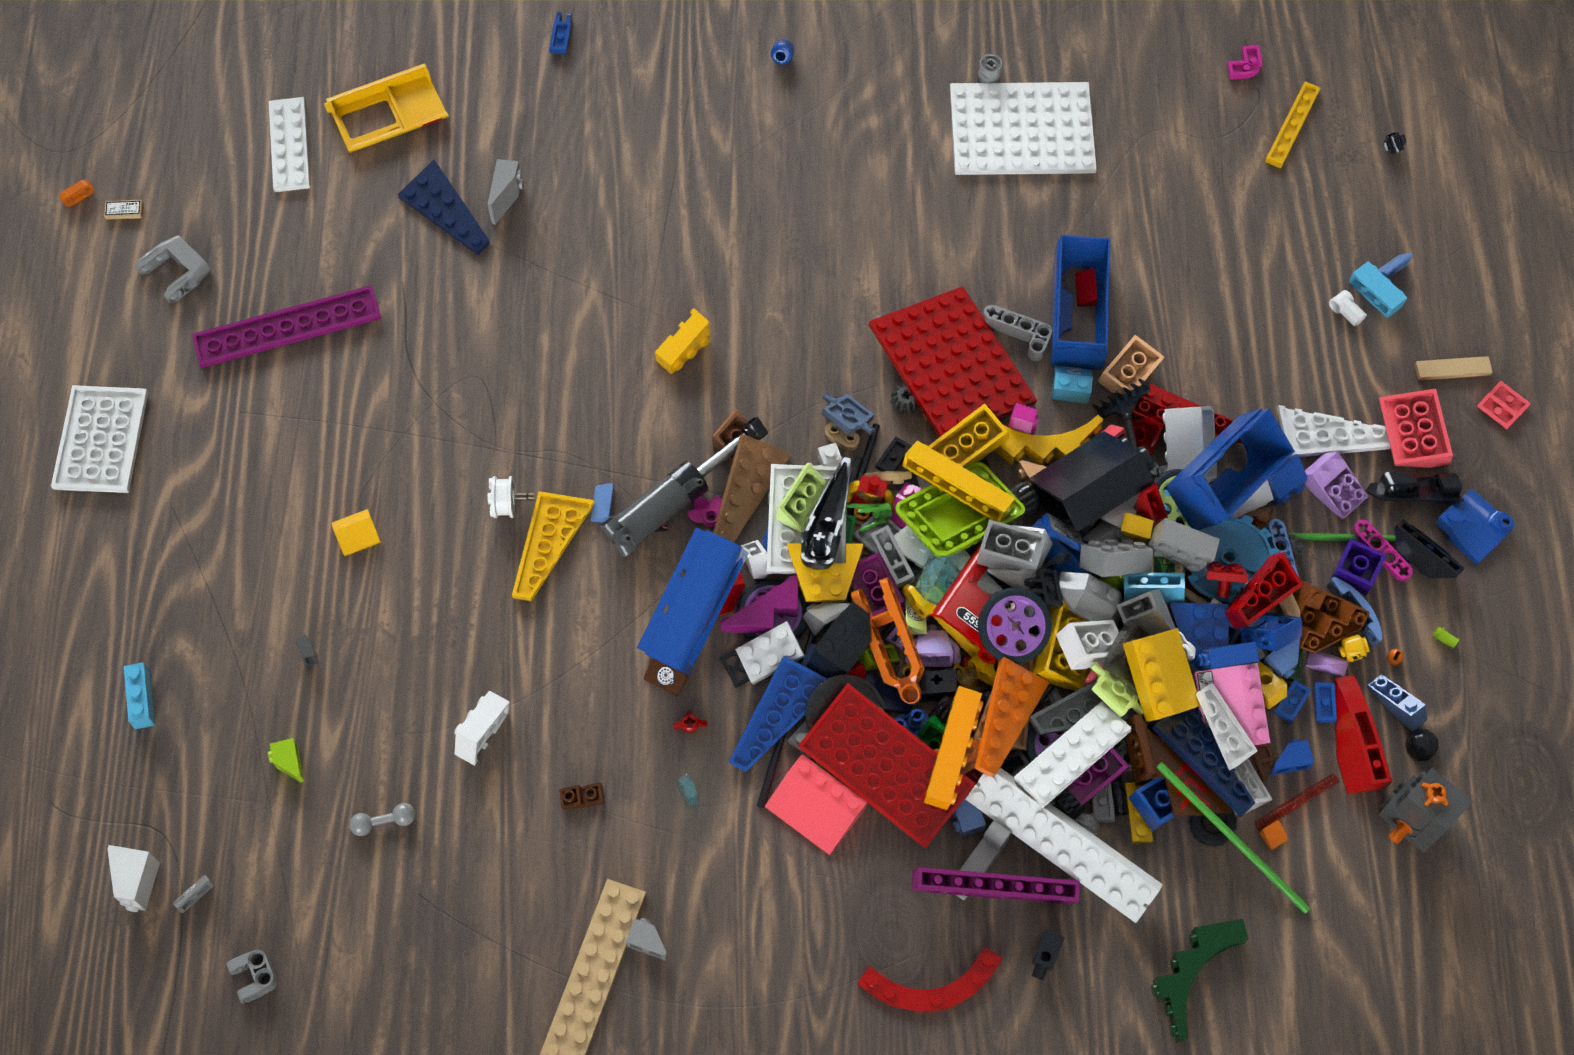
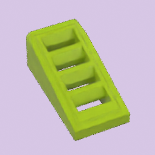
M893 644L885 645L891 664L899 663L900 659ZM867 647L858 660L864 665L865 671L878 669L871 647Z

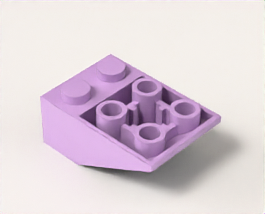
M1338 451L1324 453L1305 470L1308 478L1305 485L1341 520L1346 518L1369 497Z

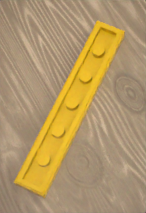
M1306 81L1304 82L1266 157V163L1282 168L1321 89L1320 87Z

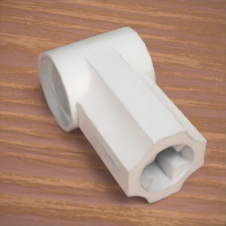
M1343 290L1329 301L1330 308L1335 313H1341L1353 326L1359 325L1367 316L1354 303L1353 296L1347 290Z

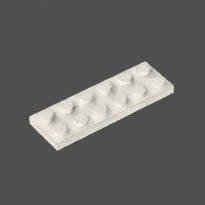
M304 97L269 101L274 192L310 188L305 99Z
M1101 701L1014 776V780L1044 808L1130 733L1131 727Z

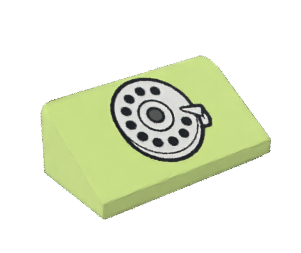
M906 599V621L911 634H927L926 618H921L911 608Z

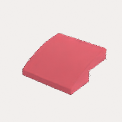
M1500 381L1477 405V408L1507 430L1531 403Z

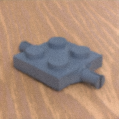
M828 393L823 395L822 399L829 403L827 407L823 408V416L848 435L859 429H863L869 435L873 434L875 429L868 423L874 419L875 414L848 394L840 398H833Z

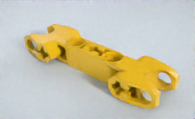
M928 569L923 571L921 575L928 590L920 591L910 584H906L902 589L911 608L921 618H926L932 613L950 587L944 579ZM934 617L948 634L972 657L968 661L969 669L978 679L987 685L990 684L993 688L996 676L994 667L998 666L999 660L997 659L994 664H986L978 657L980 648L977 645L973 644L941 618Z

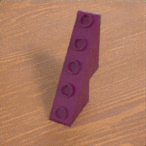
M797 574L794 576L789 575L779 586L774 585L768 590V593L763 596H757L748 606L740 607L736 614L730 618L725 617L719 623L721 625V632L766 633L774 628V615L797 616Z

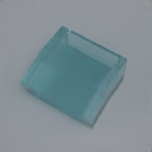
M686 774L678 779V789L684 796L686 806L699 803L695 783L690 776Z

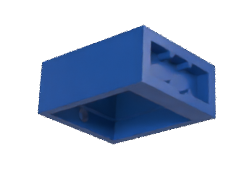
M1266 612L1250 625L1241 628L1242 643L1256 641L1257 648L1278 651L1302 637L1301 617Z
M1256 641L1198 650L1196 655L1197 664L1201 666V670L1259 662Z

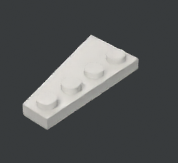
M1213 683L1195 693L1229 771L1258 751Z

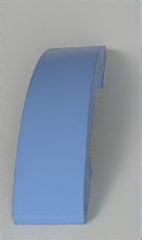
M1336 577L1331 578L1327 585L1331 593L1345 598L1347 601L1370 612L1364 623L1366 627L1362 633L1375 648L1382 640V631L1373 609L1365 598L1348 583Z

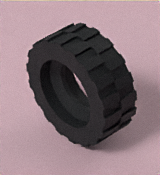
M1234 811L1229 814L1218 815L1233 832L1236 830L1237 818H1235ZM1205 815L1190 817V831L1199 843H1203L1208 847H1217L1229 841L1221 831L1212 833L1205 829L1203 825Z

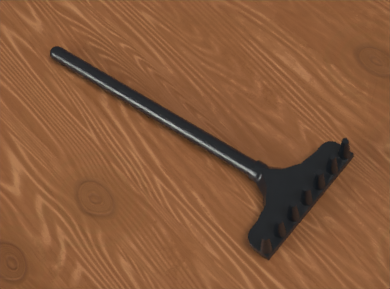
M1138 379L1142 384L1140 386L1134 383L1130 384L1134 388L1133 390L1123 387V390L1126 392L1124 395L1116 391L1115 394L1118 396L1116 399L1108 395L1107 398L1111 402L1107 403L1100 400V403L1103 405L1102 407L1092 404L1098 415L1102 418L1115 414L1123 419L1128 440L1136 449L1138 446L1131 414L1136 403L1150 392V382Z

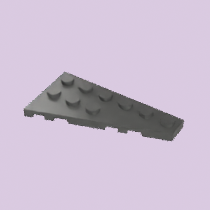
M1129 664L1121 666L1120 668L1133 679ZM1097 680L1030 716L1029 720L1038 735L1042 736L1068 731L1103 701L1092 690ZM1131 708L1121 719L1128 721L1133 715L1138 714Z

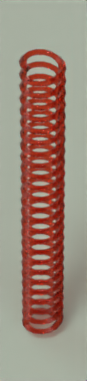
M1330 774V776L1307 788L1298 796L1291 798L1285 804L1265 814V816L1255 821L1258 831H1261L1257 822L1264 829L1271 822L1273 823L1281 819V816L1284 817V814L1288 815V813L1294 811V808L1297 809V806L1301 807V805H1304V802L1310 801V798L1314 799V797H1317V794L1323 793V790L1326 791L1333 787V784L1336 785V782L1339 783L1338 777L1335 774Z

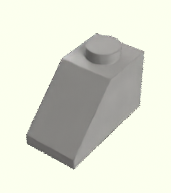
M644 918L640 920L634 919L626 940L627 947L666 961V950L652 922Z

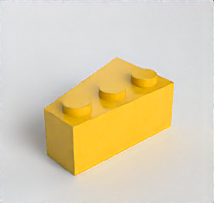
M694 308L690 311L691 317L685 323L681 322L678 325L680 329L674 336L670 334L655 351L656 361L670 374L680 370L688 359H692L699 349L706 347L710 342V323Z

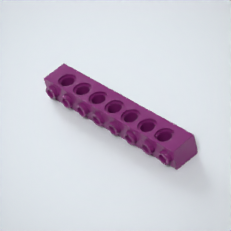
M922 867L912 870L911 891L1070 905L1079 902L1080 881Z

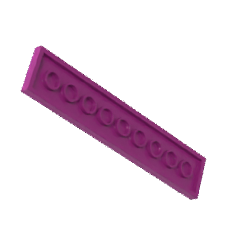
M370 285L193 333L192 337L199 366L204 368L381 319L373 287Z

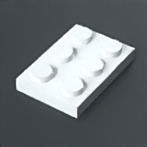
M787 621L735 649L753 685L774 674L783 656L795 662L805 657Z

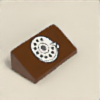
M652 658L643 678L676 696H679L688 680L686 674Z

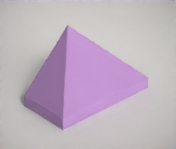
M1309 651L1305 667L1332 676L1344 677L1348 661L1347 659L1322 651L1317 653Z

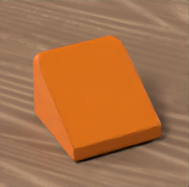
M1279 820L1265 827L1259 833L1271 850L1288 840Z

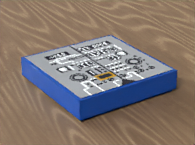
M1045 513L1043 520L1048 536L1080 552L1081 544H1084L1080 532L1073 530L1054 516Z

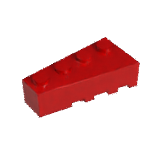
M1284 552L1270 555L1225 611L1234 629L1250 625L1303 586Z

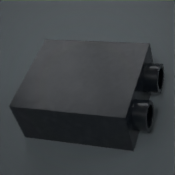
M1103 431L1030 477L1029 481L1039 496L1038 499L1042 509L1079 532L1154 484L1155 482L1149 471L1154 466V461L1144 447L1141 446L1136 449L1126 437L1122 436L1118 439Z

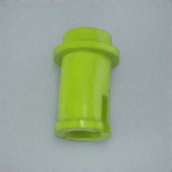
M1438 626L1432 634L1435 637L1434 640L1438 639L1453 649L1458 643L1459 638L1445 631L1444 627Z

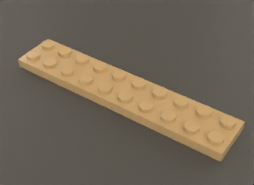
M607 879L540 1055L587 1054L626 950L627 937L634 919L638 918L644 902L645 891Z

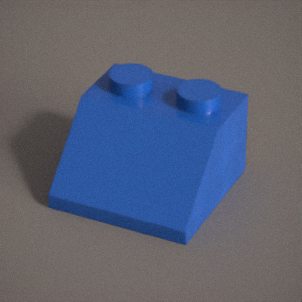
M1298 454L1285 461L1267 479L1274 499L1270 502L1274 506L1280 503L1285 504L1292 494H1299L1305 488L1304 485L1308 478Z

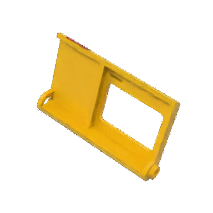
M425 63L326 99L327 102L324 103L327 113L331 112L349 153L449 117L434 88ZM382 101L388 102L396 119L395 124L357 138H350L341 119L342 116Z

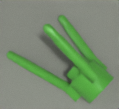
M889 503L846 504V508H864L858 509V512H872L874 518H878L877 521L859 529L860 533L879 524L886 523V519L892 516V509Z

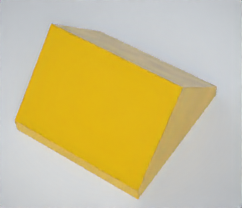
M368 509L332 522L334 533L344 556L381 543Z

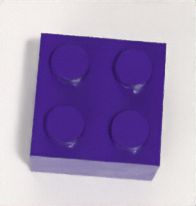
M1350 538L1331 578H1339L1358 592L1367 595L1387 555Z

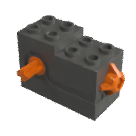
M1431 768L1428 773L1423 771L1418 777L1413 775L1409 780L1405 778L1381 804L1380 807L1383 810L1378 815L1394 828L1388 835L1393 843L1399 844L1405 837L1424 853L1453 825L1472 803V800Z

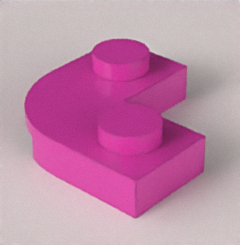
M1259 45L1242 46L1241 54L1243 60L1228 61L1227 69L1230 80L1252 78L1259 73L1262 66Z

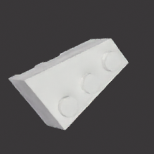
M491 691L485 697L482 696L477 703V707L474 710H470L463 724L460 723L455 729L454 755L475 766L478 761L477 754L481 748L485 750L488 746L486 740L492 733L495 734L508 715L510 702Z

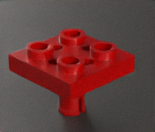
M1213 561L1204 567V573L1208 580H1219L1218 597L1229 598L1231 582H1248V574L1245 568L1241 567V564L1230 563L1228 566L1222 565L1221 562Z

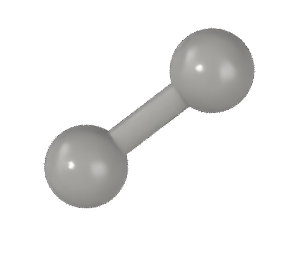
M400 803L393 809L392 813L371 818L365 813L355 814L350 819L349 827L353 834L365 836L371 831L372 826L394 821L400 826H407L414 821L416 813L412 805Z

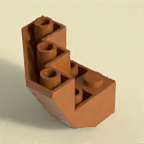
M1301 580L1303 586L1293 593L1300 609L1302 621L1300 648L1317 653L1362 629L1370 613L1368 610Z

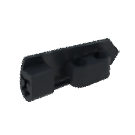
M1412 471L1387 472L1381 476L1378 483H1370L1365 491L1382 501H1464V498L1460 496L1462 484L1456 473H1440L1430 477H1416Z

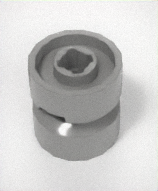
M987 54L981 58L978 71V81L980 83H998L1000 81L1002 60L999 56Z

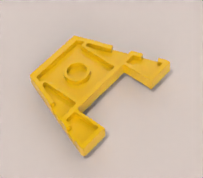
M787 543V551L797 574L805 601L845 602L863 544H845V563H833L828 569L815 570L806 567L802 563L801 543Z

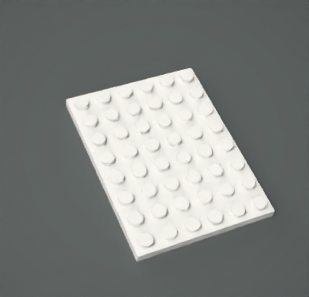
M1089 82L950 83L955 175L1096 173Z

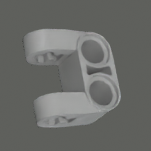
M253 950L226 963L230 975L250 969L254 983L243 987L237 992L240 1003L255 1000L274 990L277 986L278 980L269 957L261 950ZM258 957H263V962L256 966L254 964L255 960ZM265 976H270L269 983L263 985L262 979Z

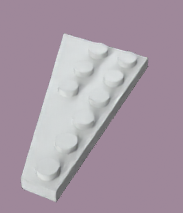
M1281 405L1277 407L1281 429L1295 450L1289 458L1295 454H1298L1299 457H1308L1335 451L1342 454L1391 449L1385 426L1362 424L1361 421L1357 420L1353 422L1347 421L1342 417L1316 412L1313 414L1302 412L1301 409L1296 408L1295 410L1287 409Z
M908 526L894 535L906 559L914 562L916 566L923 570L928 569L951 584L971 557L965 550L947 558L936 557ZM986 572L977 583L978 587L990 596L1003 590Z

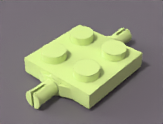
M1097 662L1090 667L1098 675L1097 682L1092 687V690L1120 718L1131 708L1137 714H1143L1142 707L1137 702L1138 694L1133 679L1115 662L1110 664L1105 670Z

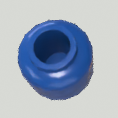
M787 39L777 40L771 50L772 60L780 65L789 63L794 55V46Z

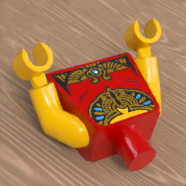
M863 475L859 481L856 480L849 483L847 503H889L893 510L895 497L891 490H888V483L882 481L878 476L868 477Z

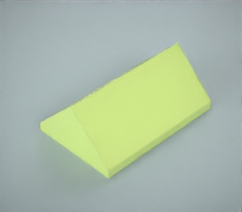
M806 463L778 506L776 514L778 521L800 533L803 532L809 523V517L828 484L810 463Z

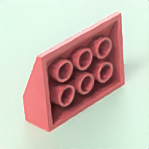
M1436 389L1379 397L1395 466L1434 468L1450 465L1453 453Z
M802 754L766 803L765 808L830 856L864 812L867 802Z

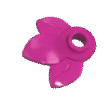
M719 495L714 496L711 501L699 497L694 502L695 509L687 512L691 521L703 523L706 527L714 528L722 499ZM713 517L715 520L709 521L708 519Z

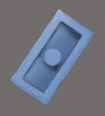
M1413 254L1398 255L1378 270L1385 277L1390 278L1409 264Z
M614 483L595 486V504L592 507L591 522H604L611 517Z

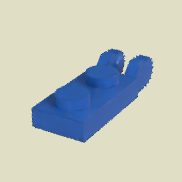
M557 12L549 46L550 53L567 54L572 28V13H568L566 22H562V13Z

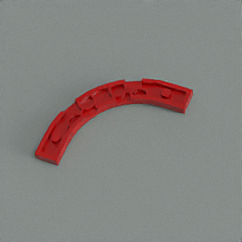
M985 946L974 964L963 976L946 986L935 989L921 990L901 986L892 982L870 966L857 985L892 1007L913 1012H936L957 1006L975 995L987 983L1003 958Z

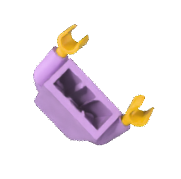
M931 624L927 626V634H918V637L913 638L924 667H952L954 663L953 669L959 670L960 676H963L964 669L960 666L959 645L952 638L948 637L947 631L937 630V626ZM907 655L905 657L907 666L903 669L904 678L905 672L912 669Z

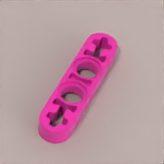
M1359 520L1355 523L1352 531L1362 544L1383 554L1391 553L1394 556L1393 562L1390 563L1384 560L1382 564L1388 572L1398 581L1409 579L1413 573L1412 567L1370 522ZM1365 526L1366 529L1360 533V527ZM1372 533L1373 535L1366 540L1365 537ZM1372 539L1380 541L1381 545L1379 548L1372 547ZM1397 562L1400 563V564H1398L1395 568L1392 567V566L1395 565ZM1402 569H1405V570H1406L1405 574H1403V575L1401 576V575L1399 574V572H1400Z

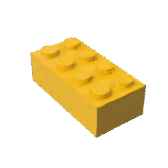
M983 404L928 447L964 468L974 462H979L1009 439V432L987 405Z

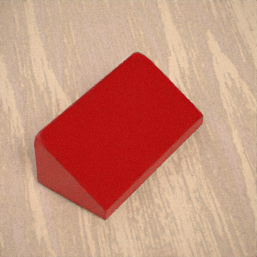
M1095 268L1075 273L1077 305L1096 306Z

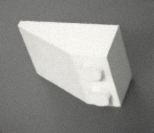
M1114 620L1069 623L1056 634L1071 670L1087 669L1095 662L1100 665L1126 657L1123 647L1124 642Z

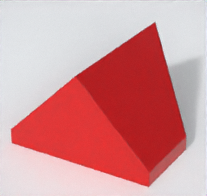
M1147 417L1133 420L1132 424L1138 448L1144 447L1152 456L1164 424Z

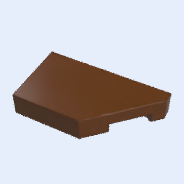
M1269 743L1255 745L1258 751L1251 756L1262 782L1266 781L1276 760Z

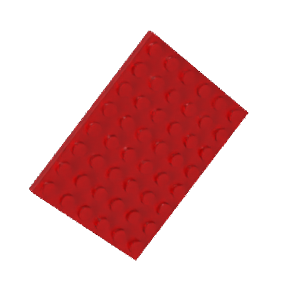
M963 286L869 321L870 329L939 438L983 404H986L997 419L1012 414L1016 403L1028 407L1037 402L1036 397L989 325L983 320V316Z

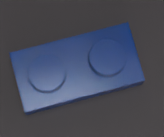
M1294 680L1287 691V697L1280 702L1274 714L1292 723L1312 690Z
M1314 682L1315 722L1336 723L1335 683Z

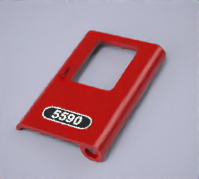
M981 541L930 615L941 618L980 648L978 657L983 662L994 664L997 659L985 649L978 631L980 612L984 604L991 597L977 585L988 568L987 566L977 564ZM994 615L991 618L993 626L1000 625L1001 618L999 615ZM1003 634L997 636V644L1002 646L1006 643V637Z

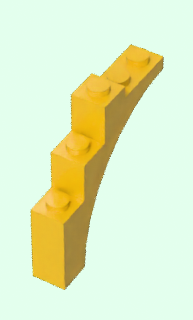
M1097 415L1090 422L1076 430L1048 436L1031 435L1004 426L1009 432V439L993 451L1010 465H1013L1016 461L1020 462L1027 455L1035 463L1043 466L1045 463L1049 464L1054 457L1060 459L1089 441L1093 435L1097 436L1103 429L1102 423L1104 419Z

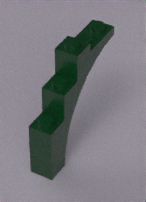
M1243 919L1194 927L1189 935L1191 946L1195 947V949L1175 952L1172 959H1170L1171 969L1176 974L1156 977L1153 980V984H1151L1152 994L1157 998V1002L1166 1001L1164 1004L1165 1013L1167 1016H1170V1033L1172 1037H1175L1176 1043L1183 1042L1188 1038L1186 1004L1190 988L1197 973L1215 955L1246 943L1248 935Z

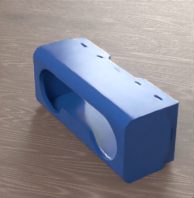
M1061 235L1060 239L1057 240L1054 253L1050 364L1054 367L1059 365L1090 370H1099L1104 367L1108 354L1110 238ZM1072 267L1095 268V278L1097 281L1095 343L1059 340L1063 333L1072 328L1073 295L1067 292L1061 283L1062 274Z
M1258 409L1238 416L1167 485V490L1191 528L1200 530L1218 525L1223 520L1229 519L1295 450L1271 410ZM1239 439L1247 453L1245 468L1240 472L1234 471L1231 468L1225 469L1209 485L1204 474Z
M696 527L637 648L644 651L646 655L690 675L749 553L734 542L708 530L703 531ZM683 569L687 570L684 577H681ZM667 605V606H669V608H668V610H667V612H666V614H665V613H663V610H664L665 606Z

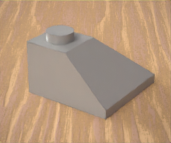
M822 602L819 605L814 603L806 608L807 612L803 615V618L814 636L829 629L835 619L850 603Z

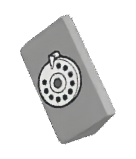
M203 875L173 902V905L181 913H184L207 893L214 884L206 875Z

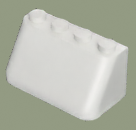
M1212 406L1164 409L1163 423L1166 428L1164 441L1167 445L1165 460L1168 462V470L1184 469L1215 439V422ZM1217 462L1204 474L1208 483L1213 482L1217 478Z

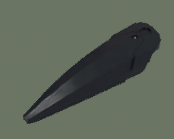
M844 457L841 460L809 517V523L801 542V561L806 567L815 570H825L834 563L841 540L840 534L848 497L851 458Z

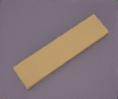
M1489 356L1416 361L1414 364L1418 381L1490 376L1493 373Z

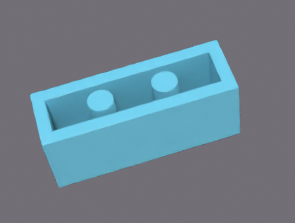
M1369 261L1354 271L1349 280V283L1387 319L1401 309L1407 300L1404 292L1392 284L1391 280L1385 277Z
M1136 573L1124 575V602L1149 591L1160 589L1165 603H1184V573Z
M144 662L124 666L128 722L134 729L155 726L150 670Z

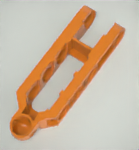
M886 577L878 582L883 590V599L888 611L873 616L862 589L851 592L853 602L870 615L872 634L870 647L883 682L897 688L901 699L905 703L913 705L917 704L922 697L918 683L925 668L890 579ZM892 621L896 624L898 630L896 633L902 640L905 648L904 654L908 656L912 666L910 675L902 679L895 675L878 627Z

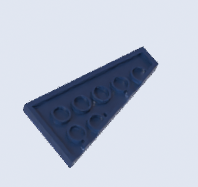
M435 160L398 193L399 199L475 254L479 255L490 244L488 237Z

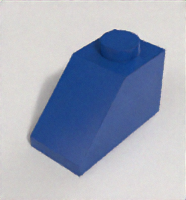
M1294 739L1289 741L1270 770V774L1276 775L1310 769L1314 764L1308 740Z

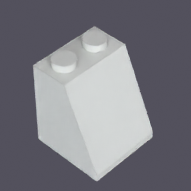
M108 845L107 850L114 897L128 911H146L160 862L147 851Z

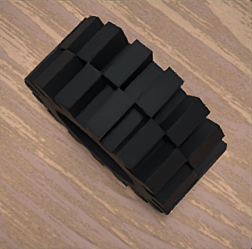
M1067 788L1054 798L1073 820L1085 811Z

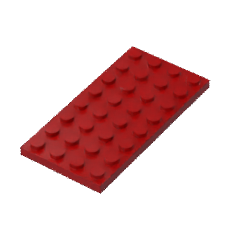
M847 683L797 746L925 849L976 785L975 782L963 774L960 785H956L954 790L957 793L954 805L950 804L948 810L924 803L938 753L849 683Z

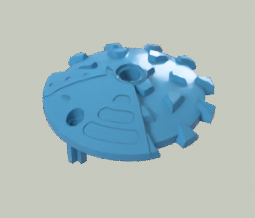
M1244 514L1242 519L1230 517L1218 525L1198 530L1220 539L1214 561L1228 566L1230 563L1241 564V567H1244L1248 574V582L1270 555L1278 553L1277 548L1271 549L1267 540L1272 537L1270 532L1265 527L1259 530L1251 524L1253 518ZM1229 557L1233 562H1227L1224 558ZM1204 568L1200 571L1190 570L1192 575L1187 577L1190 584L1209 599L1215 598L1219 602L1229 604L1235 600L1247 585V583L1231 582L1229 598L1217 596L1219 580H1208L1205 576Z

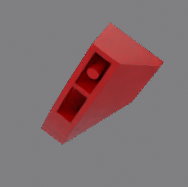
M1150 384V392L1136 403L1132 414L1163 423L1164 409L1202 406ZM1214 412L1215 438L1234 420Z
M1354 675L1335 678L1337 721L1335 723L1336 758L1346 793L1349 795L1386 789L1391 784L1392 778L1375 723L1360 686Z

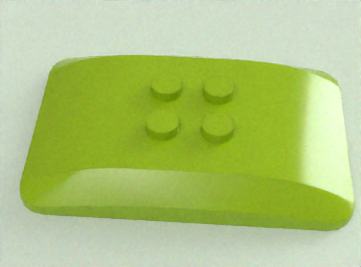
M974 462L964 467L1015 498L1012 510L1001 523L1009 525L1024 515V505L984 463ZM933 484L899 501L895 508L898 516L927 548L939 558H947L982 541L988 522L992 520Z

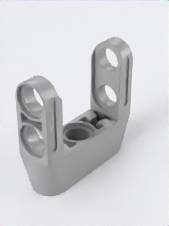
M179 235L161 242L135 264V269L140 274H147L171 257L186 271L184 275L167 287L164 298L170 303L177 302L198 286L211 271L206 261Z

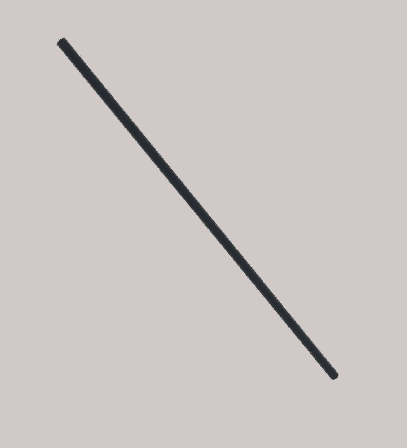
M874 423L872 425L875 431L869 435L857 481L867 471L880 428L879 424ZM848 508L847 515L853 516L855 508ZM811 629L804 648V655H806L811 644H814L816 639ZM787 732L775 743L757 802L758 807H765Z

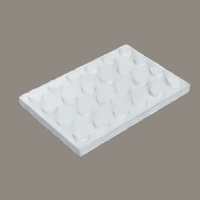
M72 385L51 483L53 490L129 493L148 398L147 389Z
M771 464L766 573L796 574L787 551V543H801L805 529L802 533L778 521L776 514L778 506L805 465ZM813 466L827 483L837 468ZM846 509L840 534L841 540L834 563H845Z

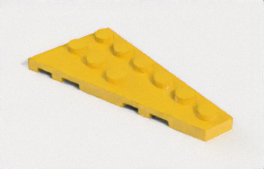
M538 492L512 592L514 599L526 601L534 599L595 504L594 500Z

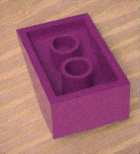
M879 552L858 562L851 582L854 591L858 589L863 590L873 616L888 611L883 599V590L878 582L886 577L890 579L902 610L906 609L905 601Z
M1112 747L1072 782L1067 789L1083 806L1129 769V766Z

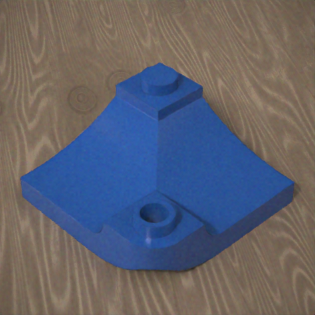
M1471 488L1462 497L1464 501H1457L1437 519L1435 524L1449 536L1448 541L1478 565L1512 531L1514 520L1506 512L1496 510Z

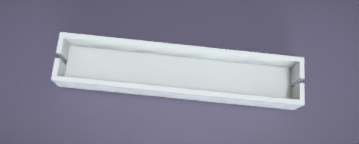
M1002 768L998 770L995 776H988L983 773L978 783L965 799L987 816L1010 830L1012 834L1071 877L1080 881L1081 884L1135 923H1137L1163 885L1052 804L1048 803L1043 808L1014 780L1013 776Z

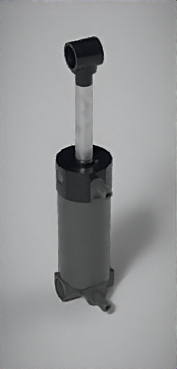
M757 416L743 425L740 435L745 434L754 439L761 440L768 434V431ZM740 435L697 469L690 462L684 461L616 516L609 517L600 525L622 557L638 548L637 545L708 491V485L703 477L736 452Z

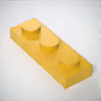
M1135 782L1125 783L1131 844L1152 843V831L1129 800V797L1144 785L1135 786Z

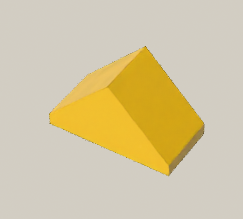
M1124 513L1121 532L1127 537L1133 538L1135 542L1144 543L1151 538L1154 521L1134 514Z

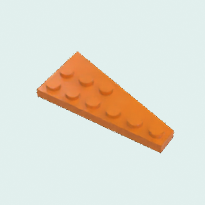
M1003 657L998 663L975 769L988 776H995L1050 683L1006 657Z

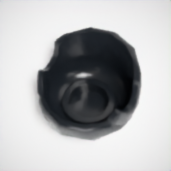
M1421 728L1415 730L1408 737L1405 745L1407 752L1412 758L1418 761H1427L1438 751L1439 741L1433 732Z

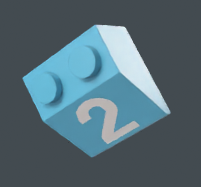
M1055 365L1051 399L1088 404L1092 391V370Z

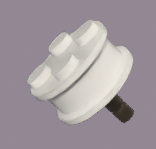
M497 476L489 478L491 493H488V504H492L490 505V517L498 518L499 515H509L510 518H514L516 501L535 500L534 493H516L513 476H509V479H497Z

